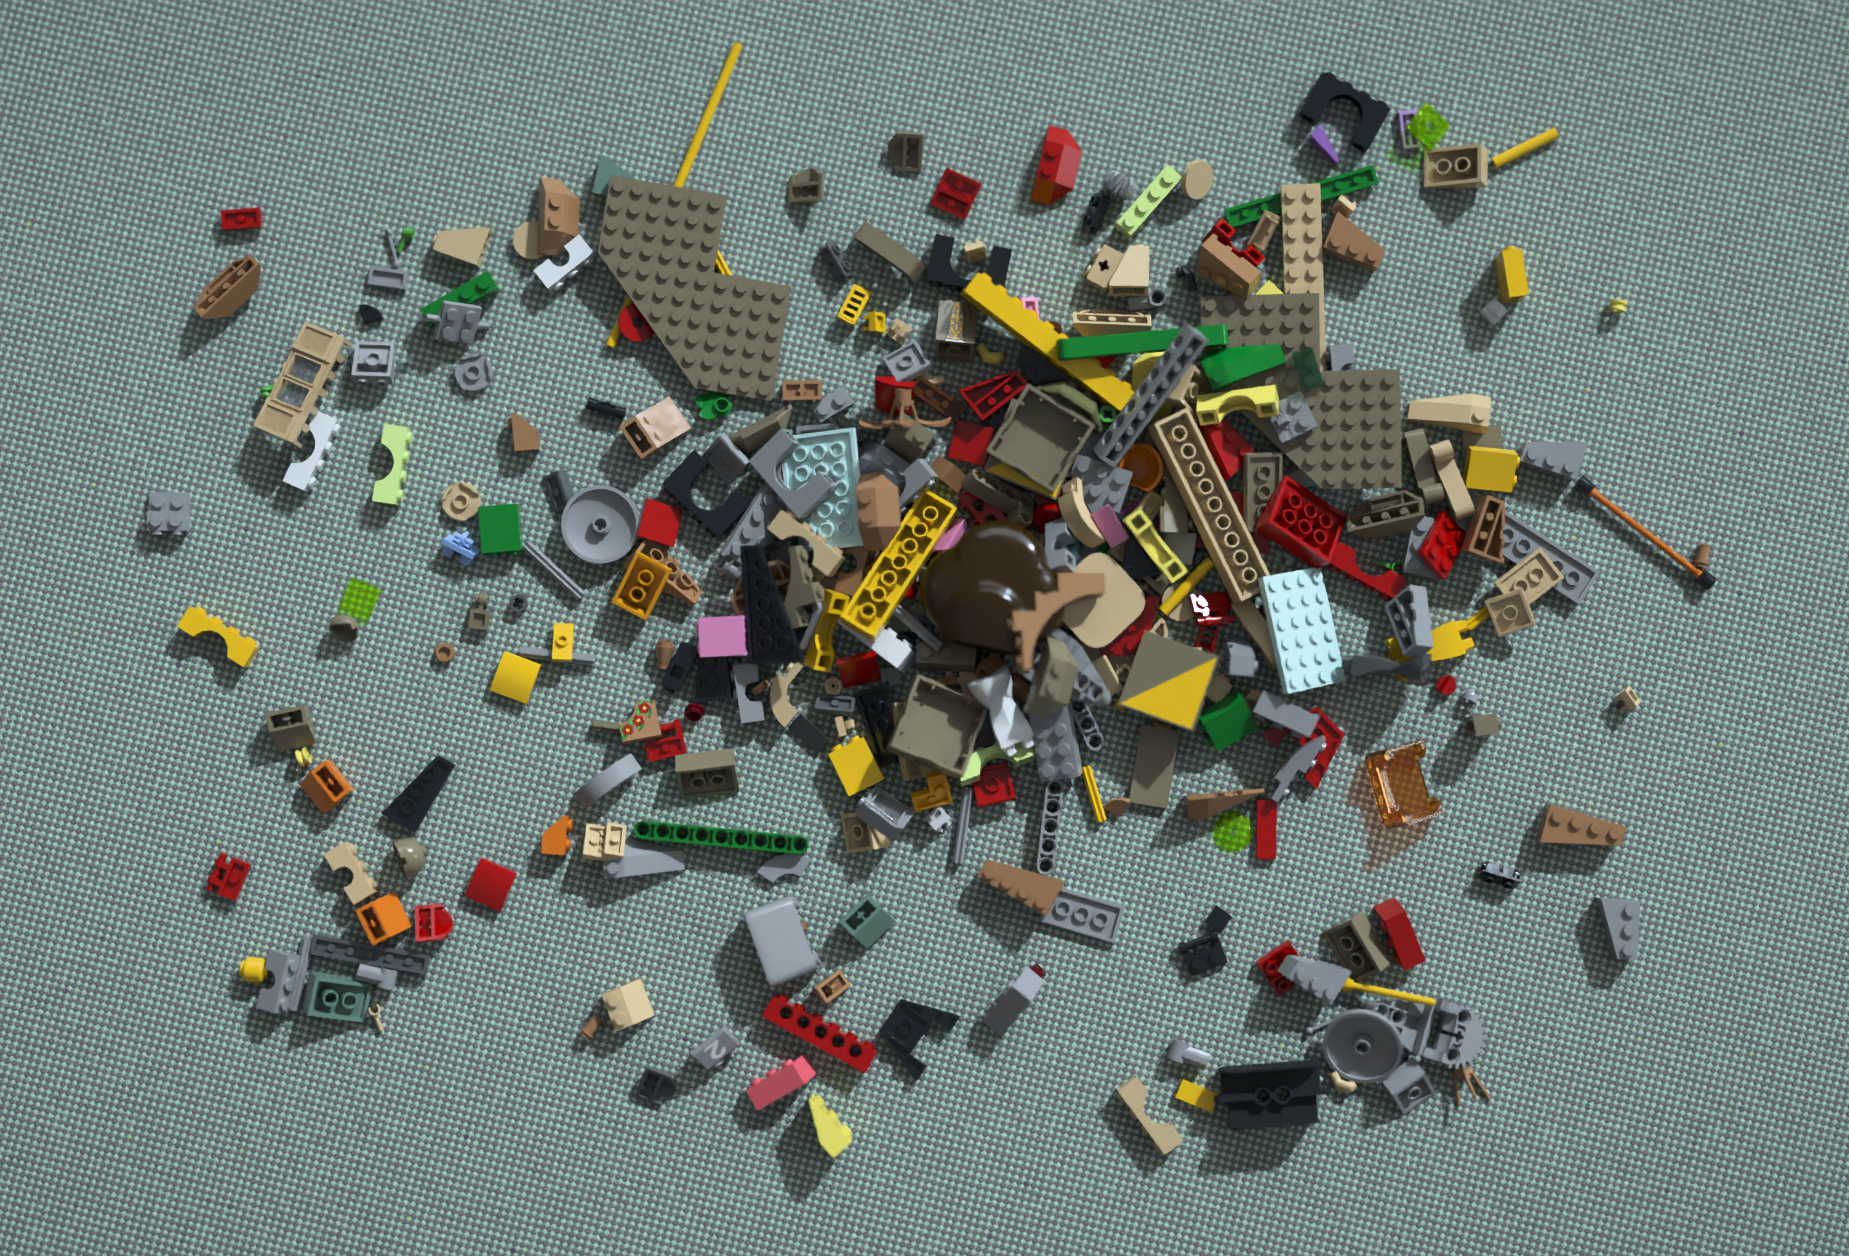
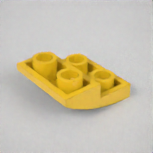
M504 651L490 691L527 704L537 680L541 664Z

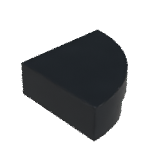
M366 304L359 305L365 325L384 320L381 312L375 307Z

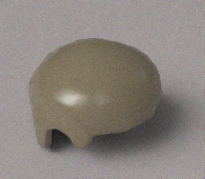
M338 615L333 617L329 623V631L332 630L333 638L350 642L358 638L359 624L356 619L349 615Z

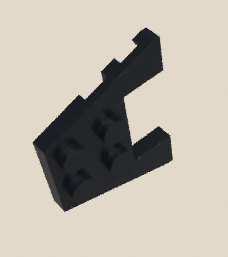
M1113 511L1122 527L1127 530L1126 533L1129 537L1125 541L1123 570L1132 580L1161 574V571L1122 520L1127 516ZM1156 530L1158 535L1165 543L1166 534Z
M900 999L879 1030V1033L917 1081L927 1065L911 1055V1052L933 1020L948 1031H951L960 1016Z

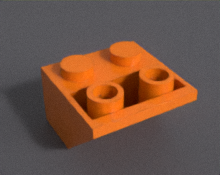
M331 760L322 762L299 784L323 815L355 791Z
M392 892L355 910L372 946L412 927L396 892Z

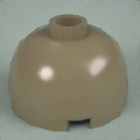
M402 838L392 842L403 876L407 878L419 873L425 864L424 857L427 856L425 846H420L413 838Z

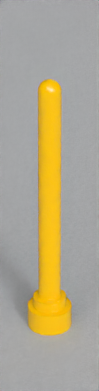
M1348 977L1340 990L1343 992L1357 990L1428 1006H1434L1436 1003L1433 998L1354 982L1351 977Z

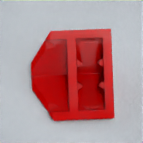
M441 903L415 906L416 943L444 940L453 930V919Z

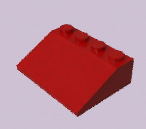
M1285 475L1263 509L1255 530L1313 568L1319 569L1331 562L1346 515Z

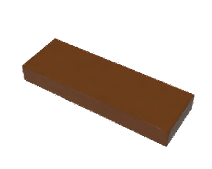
M921 375L916 377L912 381L914 382V395L946 418L951 417V421L956 423L966 407Z

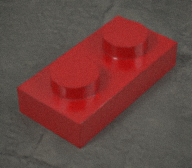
M260 207L221 210L223 231L263 228Z

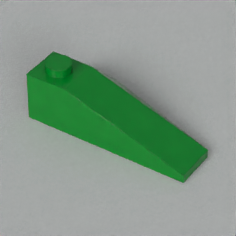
M1280 344L1216 348L1199 355L1213 392L1287 363Z

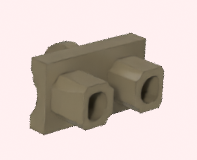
M1163 574L1156 581L1148 576L1143 577L1146 581L1145 584L1140 579L1135 582L1142 592L1144 591L1148 596L1153 593L1148 588L1149 585L1162 595L1169 583Z

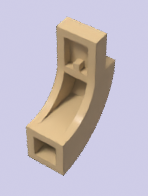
M791 662L784 671L787 673L785 676L778 672L771 686V707L775 717L784 727L788 725L798 711L790 704L787 697V689L803 667L799 662L795 664Z

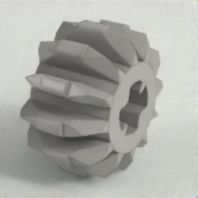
M1111 170L1106 175L1102 184L1107 191L1123 200H1128L1136 188L1133 180L1115 170Z

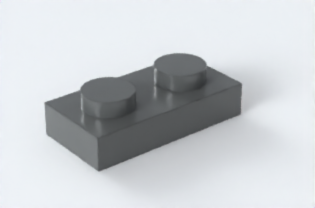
M816 693L815 714L854 717L855 697Z

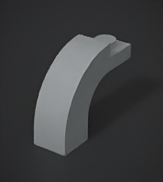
M630 753L580 787L574 795L584 809H587L612 789L634 776L642 768Z

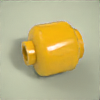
M249 956L245 961L241 962L239 975L246 982L260 984L265 978L269 977L270 970L265 969L267 961L264 958Z

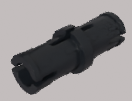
M591 397L588 398L586 409L602 413L603 416L609 415L624 420L627 408L611 404L610 401L604 402Z

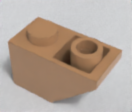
M511 412V418H508L509 429L513 430V437H510L511 448L516 453L541 451L539 432L518 414Z

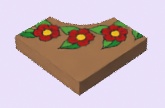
M654 699L635 702L633 715L627 721L619 724L623 744L661 737Z

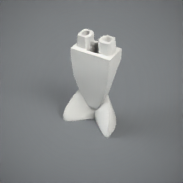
M1003 665L990 676L966 682L968 689L974 697L989 709L990 723L995 740L1008 757L1017 753L1014 746L1017 742H1021L1024 749L1034 745L1032 739L1033 731L1018 706L1012 700V679L1007 665Z

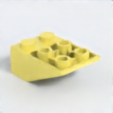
M812 1093L809 1103L820 1144L835 1158L851 1143L852 1131L845 1123L843 1125L840 1124L838 1115L832 1109L828 1110L825 1107V1101L821 1096H815Z

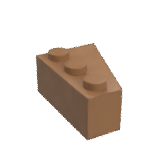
M1338 211L1333 217L1322 245L1324 253L1372 272L1378 269L1385 252L1381 246Z
M1213 233L1201 245L1196 275L1247 299L1259 287L1261 271L1245 258L1236 256L1231 251L1232 248L1229 245L1225 247L1217 240L1218 237Z
M1481 495L1478 497L1475 506L1476 514L1472 515L1460 551L1494 564H1504L1503 527L1505 526V501L1489 495Z

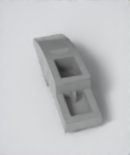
M1321 735L1305 743L1286 759L1275 774V778L1280 782L1274 790L1271 799L1279 802L1280 798L1285 799L1289 792L1288 785L1290 782L1294 783L1300 774L1297 772L1298 769L1304 773L1308 769L1312 770L1317 761L1314 759L1317 753L1321 754L1327 745L1325 743V736Z

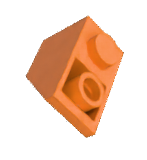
M564 815L542 834L541 854L567 855V851L571 850V839H568L569 831L572 832L573 820H570V815Z

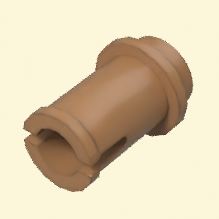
M1698 544L1696 560L1693 561L1696 568L1706 569L1709 566L1708 558L1711 545Z
M594 1014L586 1026L581 1028L580 1034L587 1040H590L604 1021Z

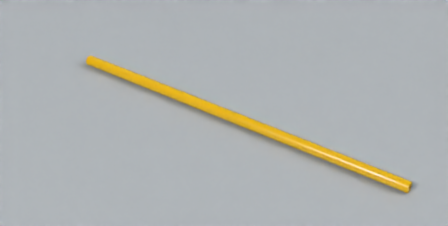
M737 42L733 43L673 186L683 188L743 47ZM628 294L626 295L620 312L626 306L633 304V301L630 299ZM618 317L606 342V345L615 348L621 335Z

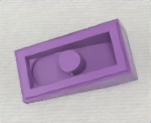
M1320 125L1310 134L1308 141L1335 167L1339 159Z

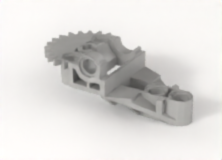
M1057 628L1050 637L1065 642L1079 666L1070 699L1098 707L1107 706L1111 701L1110 692L1084 649L1076 640ZM1044 642L1033 649L1031 671L1028 674H1021L1030 682L1033 681L1040 657L1035 648L1037 647L1042 651ZM1007 655L1003 658L1005 662L1010 661L1007 666L1009 668L1013 667L1012 671L1014 673L1019 672V668H1016V656ZM1088 682L1087 686L1085 688H1082L1083 685ZM1102 693L1101 697L1097 699L1098 694Z
M1429 997L1435 999L1436 1003L1434 1006L1400 999L1371 1001L1366 1004V1010L1375 1011L1378 1007V1013L1388 1018L1396 1026L1401 1035L1403 1046L1412 1054L1445 1063L1448 1068H1451L1453 1065L1454 1069H1458L1459 1064L1461 1068H1466V1062L1468 1065H1473L1472 1058L1478 1061L1477 1053H1484L1480 1046L1487 1045L1482 1042V1039L1488 1038V1036L1482 1034V1032L1487 1030V1027H1481L1485 1021L1483 1019L1478 1020L1481 1014H1474L1475 1009L1471 1007L1468 1010V1005L1466 1004L1460 1006L1434 997ZM1437 1009L1443 1011L1438 1029L1452 1032L1454 1037L1437 1032L1433 1047L1430 1049L1426 1047V1043ZM1395 1013V1019L1392 1020V1016Z

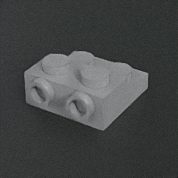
M356 341L351 373L354 383L359 386L376 383L379 387L393 384L395 342Z
M149 492L147 531L152 532V535L159 536L164 535V532H171V535L182 536L184 532H190V493Z

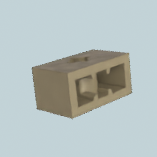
M1497 714L1466 717L1468 737L1498 734L1499 729H1501L1500 717H1497Z

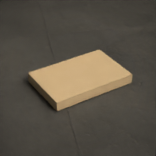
M1539 547L1494 581L1493 584L1501 595L1522 587L1530 605L1563 580L1564 577L1542 548Z

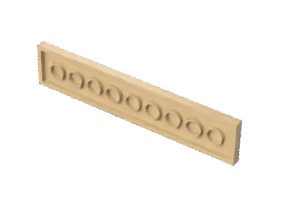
M1320 183L1281 185L1284 294L1319 293L1320 371H1327L1325 359L1326 339Z

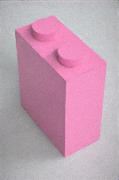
M745 616L698 618L696 624V631L699 634L697 651L700 657L747 655Z

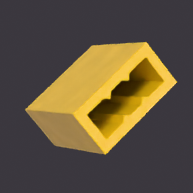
M1515 246L1505 247L1494 258L1501 304L1521 301L1529 295L1522 248L1515 249Z
M1468 446L1463 473V482L1466 488L1512 492L1513 487L1517 483L1515 471L1516 468H1519L1520 457L1515 450Z
M859 735L849 739V744L844 747L839 744L831 748L832 753L828 754L848 796L884 779L865 738H860Z

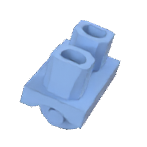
M465 531L463 535L456 533L455 536L449 534L441 542L444 545L442 554L452 557L455 551L460 553L458 562L464 566H468L479 555L480 550L472 546L474 541L469 539L470 532Z

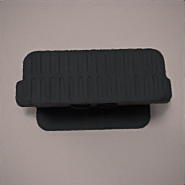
M1316 1060L1234 1065L1219 1068L1222 1095L1214 1096V1102H1227L1228 1126L1232 1130L1310 1125L1320 1123L1316 1095H1327L1330 1092L1328 1087L1320 1086V1063ZM1280 1089L1286 1090V1096L1283 1099H1278L1276 1096ZM1265 1091L1267 1094L1266 1098L1262 1101L1257 1100L1258 1092Z

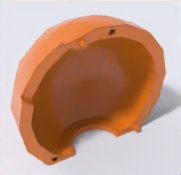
M1137 443L1128 449L1116 467L1134 472L1129 486L1149 492L1160 484L1164 476L1165 464L1161 454L1154 447L1148 444Z

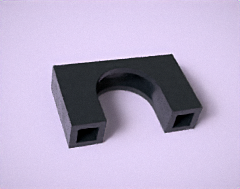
M1322 71L1298 117L1315 125L1329 102L1336 99H1345L1352 102L1359 111L1360 122L1349 145L1366 153L1387 117L1390 108L1387 107L1388 105L1385 102L1370 98L1371 96L1367 92L1362 90L1359 92L1354 89V86L1349 82H1341L1336 79L1337 77L1334 74Z
M935 235L926 283H930L929 286L935 288L946 286L949 287L948 290L960 292L971 281L959 277L951 267L955 237ZM993 245L989 267L985 274L992 278L991 282L996 286L999 284L1005 287L1012 249Z
M693 450L662 483L665 486L663 491L671 498L675 496L680 500L677 504L685 511L689 509L693 513L691 517L699 525L703 522L708 527L706 531L713 538L716 535L721 538L745 513L751 502L736 490L717 509L704 510L695 505L691 496L692 485L709 466V463Z

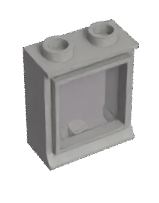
M877 783L874 789L869 787L856 806L859 809L855 815L894 842L915 811L909 810L904 804L882 788H879Z

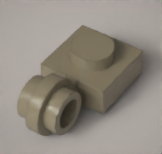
M481 592L476 594L475 605H479L478 609H470L468 628L489 630L491 611L484 610V606L489 605V595Z

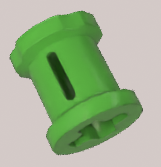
M1104 406L1100 409L1099 415L1102 426L1109 427L1116 419V410L1112 406ZM1109 413L1111 415L1110 418H1103L1104 414L1107 415Z

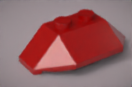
M1049 126L1031 201L1051 205L1074 189L1082 150L1068 130Z

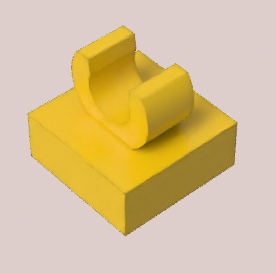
M873 311L869 312V316L863 317L864 320H869V326L864 327V330L879 334L886 333L885 313Z

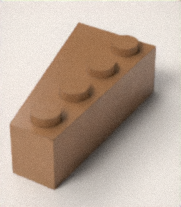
M1545 804L1535 842L1621 846L1626 826L1551 804Z
M986 859L977 876L1045 916L1048 915L1066 882L1065 880Z

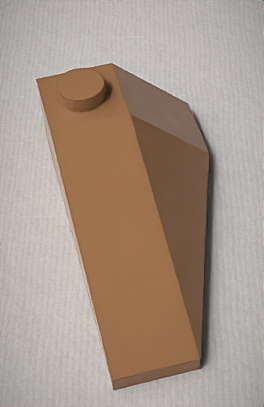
M1264 788L1184 796L1186 819H1191L1192 823L1203 822V818H1208L1264 793Z

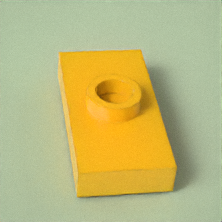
M554 623L552 662H572L574 624Z

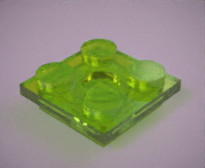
M1425 102L1405 128L1424 147L1432 151L1451 125ZM1427 121L1431 123L1432 130H1429L1427 128Z

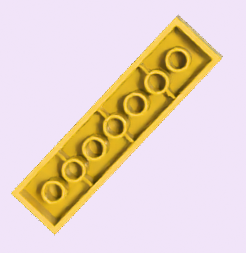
M924 489L920 493L921 497L914 502L901 522V528L888 544L886 550H883L841 615L842 624L874 643L957 516L956 506L929 490Z

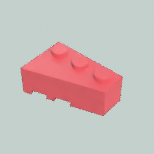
M806 1053L794 1060H787L777 1070L776 1068L771 1069L765 1073L766 1077L762 1079L758 1077L750 1082L751 1086L745 1091L757 1111L804 1085L817 1074Z

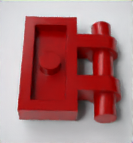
M1227 591L1192 594L1189 596L1188 599L1193 616H1201V618H1196L1197 626L1211 627L1212 624H1220L1222 626L1235 622L1234 615L1226 614V612L1231 610ZM1215 613L1217 614V616H1213V617H1211V616L1209 615V614H1215Z
M221 852L219 858L214 862L215 867L212 875H209L207 879L206 889L214 891L216 885L220 886L218 895L237 901L252 864L232 857L230 863H227L225 861L228 854ZM222 869H225L227 871L223 880L219 879Z

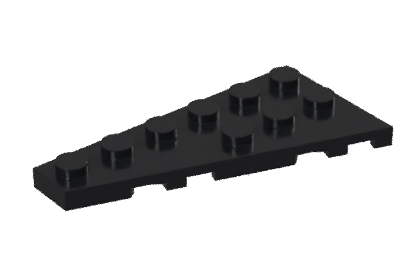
M762 545L740 546L748 664L805 662Z

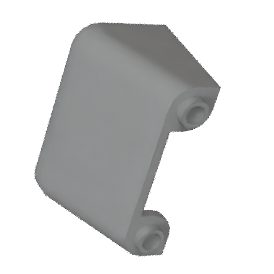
M793 894L745 912L746 922L771 987L820 968L819 964H821L818 953L814 954L810 949L798 916V909L801 906L798 898H794Z

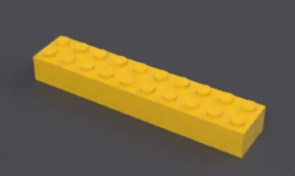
M978 272L974 275L960 294L963 298L1023 344L1032 348L1104 406H1112L1116 412H1120L1135 393L1131 390L1132 386L1124 380L1122 382L1116 378L1117 374L1109 368L1105 370L1101 367V362L1096 358L1059 361L1056 340L1069 337L1062 332L1058 334L1054 331L1055 327L1046 320L1044 322L1038 318V313L1032 309L1027 310L1022 306L1023 302L1015 296L1011 298L1006 294L1008 291L1003 286L993 284L991 282L992 278L984 272L982 274Z

